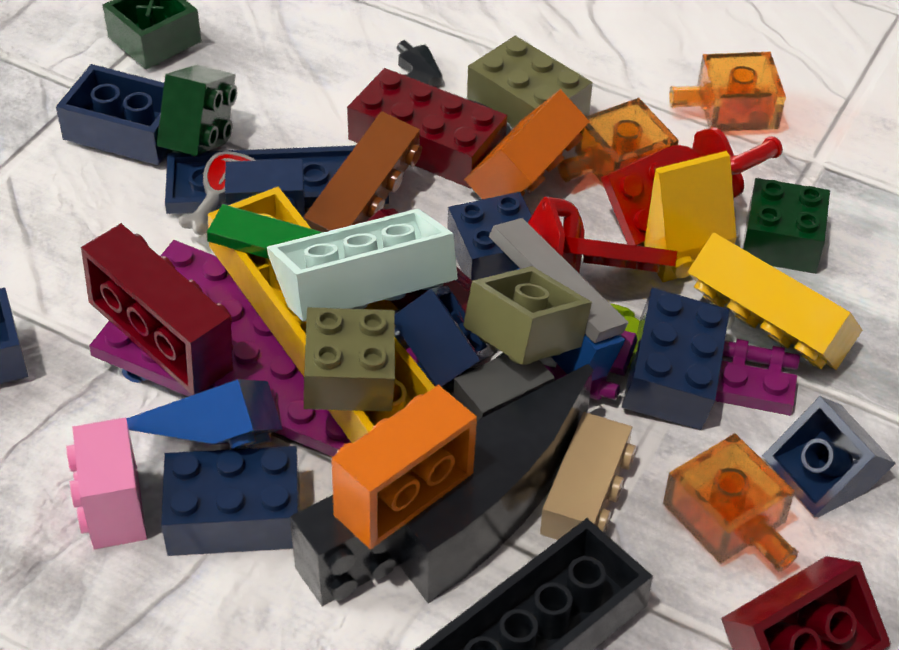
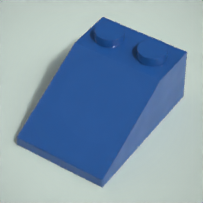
M238 379L126 418L128 428L131 431L211 444L229 443L231 449L243 446L251 448L271 441L270 433L282 430L268 381Z

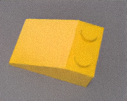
M727 151L656 168L644 247L678 251L676 267L660 265L659 272H656L662 282L690 276L687 271L713 232L733 244L736 242L731 161Z

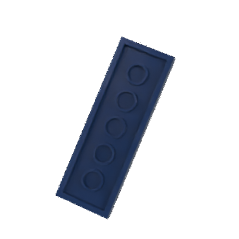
M356 145L228 151L245 154L256 161L302 159L306 208H310ZM207 151L198 156L183 152L167 154L166 214L193 213L197 210L207 196L203 185L205 166L213 155L223 151ZM389 195L386 197L384 205L389 204ZM222 204L218 205L215 210L220 209Z

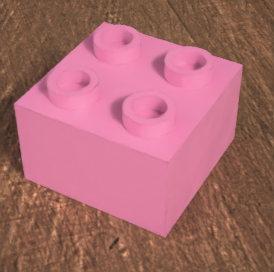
M126 417L73 426L74 445L66 446L70 472H74V480L70 481V489L74 508H77L81 534H90L93 549L147 540L138 469Z

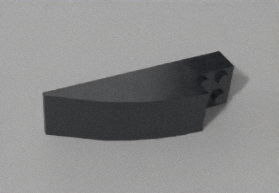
M586 364L477 420L473 474L371 550L334 516L333 495L290 516L295 569L320 605L323 607L334 600L347 598L359 586L372 579L384 578L398 565L426 602L430 603L462 581L492 556L524 524L550 491L583 412L588 413L593 368Z

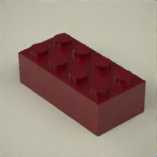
M383 68L347 106L349 140L358 143L381 111L420 129L419 145L422 146V153L418 162L414 165L415 167L470 189L471 187L464 180L466 176L506 136V114L387 68Z
M120 223L81 247L88 302L189 393L195 395L204 391L233 370L232 317L229 311L221 303H215L206 296L194 280H188L179 273L167 257H161L152 250L140 234L132 233Z

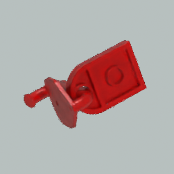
M711 127L695 133L692 148L683 145L665 147L600 178L627 244L638 245L645 241L656 168L727 151L730 155L733 198H735L744 191V180L741 173L770 158L779 157L783 151L782 143L776 137H767L762 144L734 156L725 134L720 129Z
M543 197L528 221V224L578 273H580L582 255L583 263L659 272L660 265L676 267L678 251L584 239L585 230L579 211L572 202L564 199ZM559 217H564L563 226Z

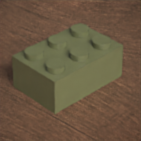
M515 35L468 65L467 99L480 102L493 110L506 114L507 122L514 128L523 118L560 89L587 117L590 114L593 82Z

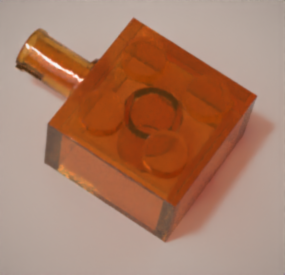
M771 51L702 54L698 84L696 86H670L669 104L671 108L700 106L704 110L708 127H716L722 132L779 129L786 99Z
M636 98L586 116L590 122L580 132L584 138L575 146V153L577 155L564 159L558 165V171L563 181L567 183L590 173H593L601 181L600 177L659 149L678 145L679 140L640 98Z
M736 433L669 472L663 505L720 564L746 547L753 545L778 572L788 568L798 556L799 551L792 547L775 530L787 521L795 490Z

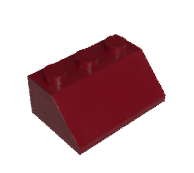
M830 556L823 557L721 618L733 650H884L891 646L861 562Z

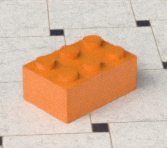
M560 89L523 118L464 180L481 199L520 192L523 197L526 193L524 189L531 193L546 179L543 176L545 169L547 172H550L564 160L565 157L562 155L564 149L567 152L570 151L584 138L580 132L590 121Z
M437 385L424 395L414 397L405 408L389 419L380 420L370 432L355 442L342 446L332 457L334 516L370 550L473 474L477 416L440 385Z

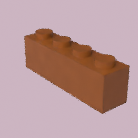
M381 111L304 215L303 219L310 228L327 232L363 223L377 211L383 209L385 199L389 193H395L399 189L403 181L404 172L408 166L413 167L421 156L422 146L419 145L420 129Z

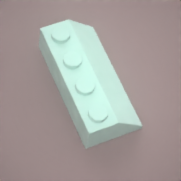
M419 208L267 247L269 259L287 306L303 322L307 320V307L364 309L369 303L380 300H399L405 297L406 293L421 289L430 290L443 286V283L458 279L454 234Z

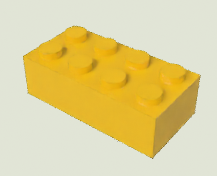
M714 232L687 271L696 281L694 288L702 293L706 300L723 308L727 304L726 308L735 313L736 318L754 329L759 323L761 325L760 328L769 334L768 337L787 349L791 344L795 345L794 349L802 354L801 357L821 370L825 364L837 370L863 331L852 313Z

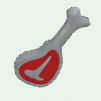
M232 151L218 152L213 155L207 162L203 173V185L207 196L195 212L182 215L179 218L181 227L193 229L197 235L206 234L208 230V213L215 211L218 205L226 202V162L256 160L245 154Z

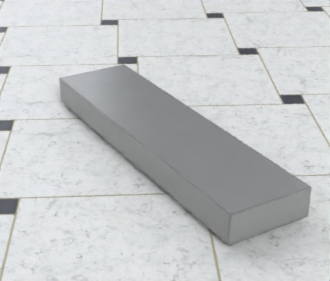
M523 218L493 226L489 237L520 269L533 266L592 301L585 334L594 343L624 332L628 321Z

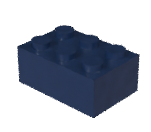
M90 64L56 106L63 140L159 166L170 151V149L157 146L164 82Z
M652 287L639 321L636 335L638 341L631 359L622 408L702 430L716 399L730 309Z
M297 446L164 453L161 528L167 556L293 549L290 516L300 511V478Z

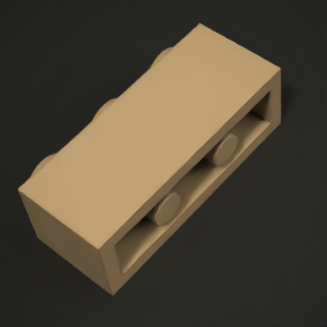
M583 412L543 506L540 535L558 540L586 518L604 533L606 532L611 511L606 510L609 501L615 503L618 501L624 478L619 476L622 468L630 469L636 451V445L630 444L632 426Z

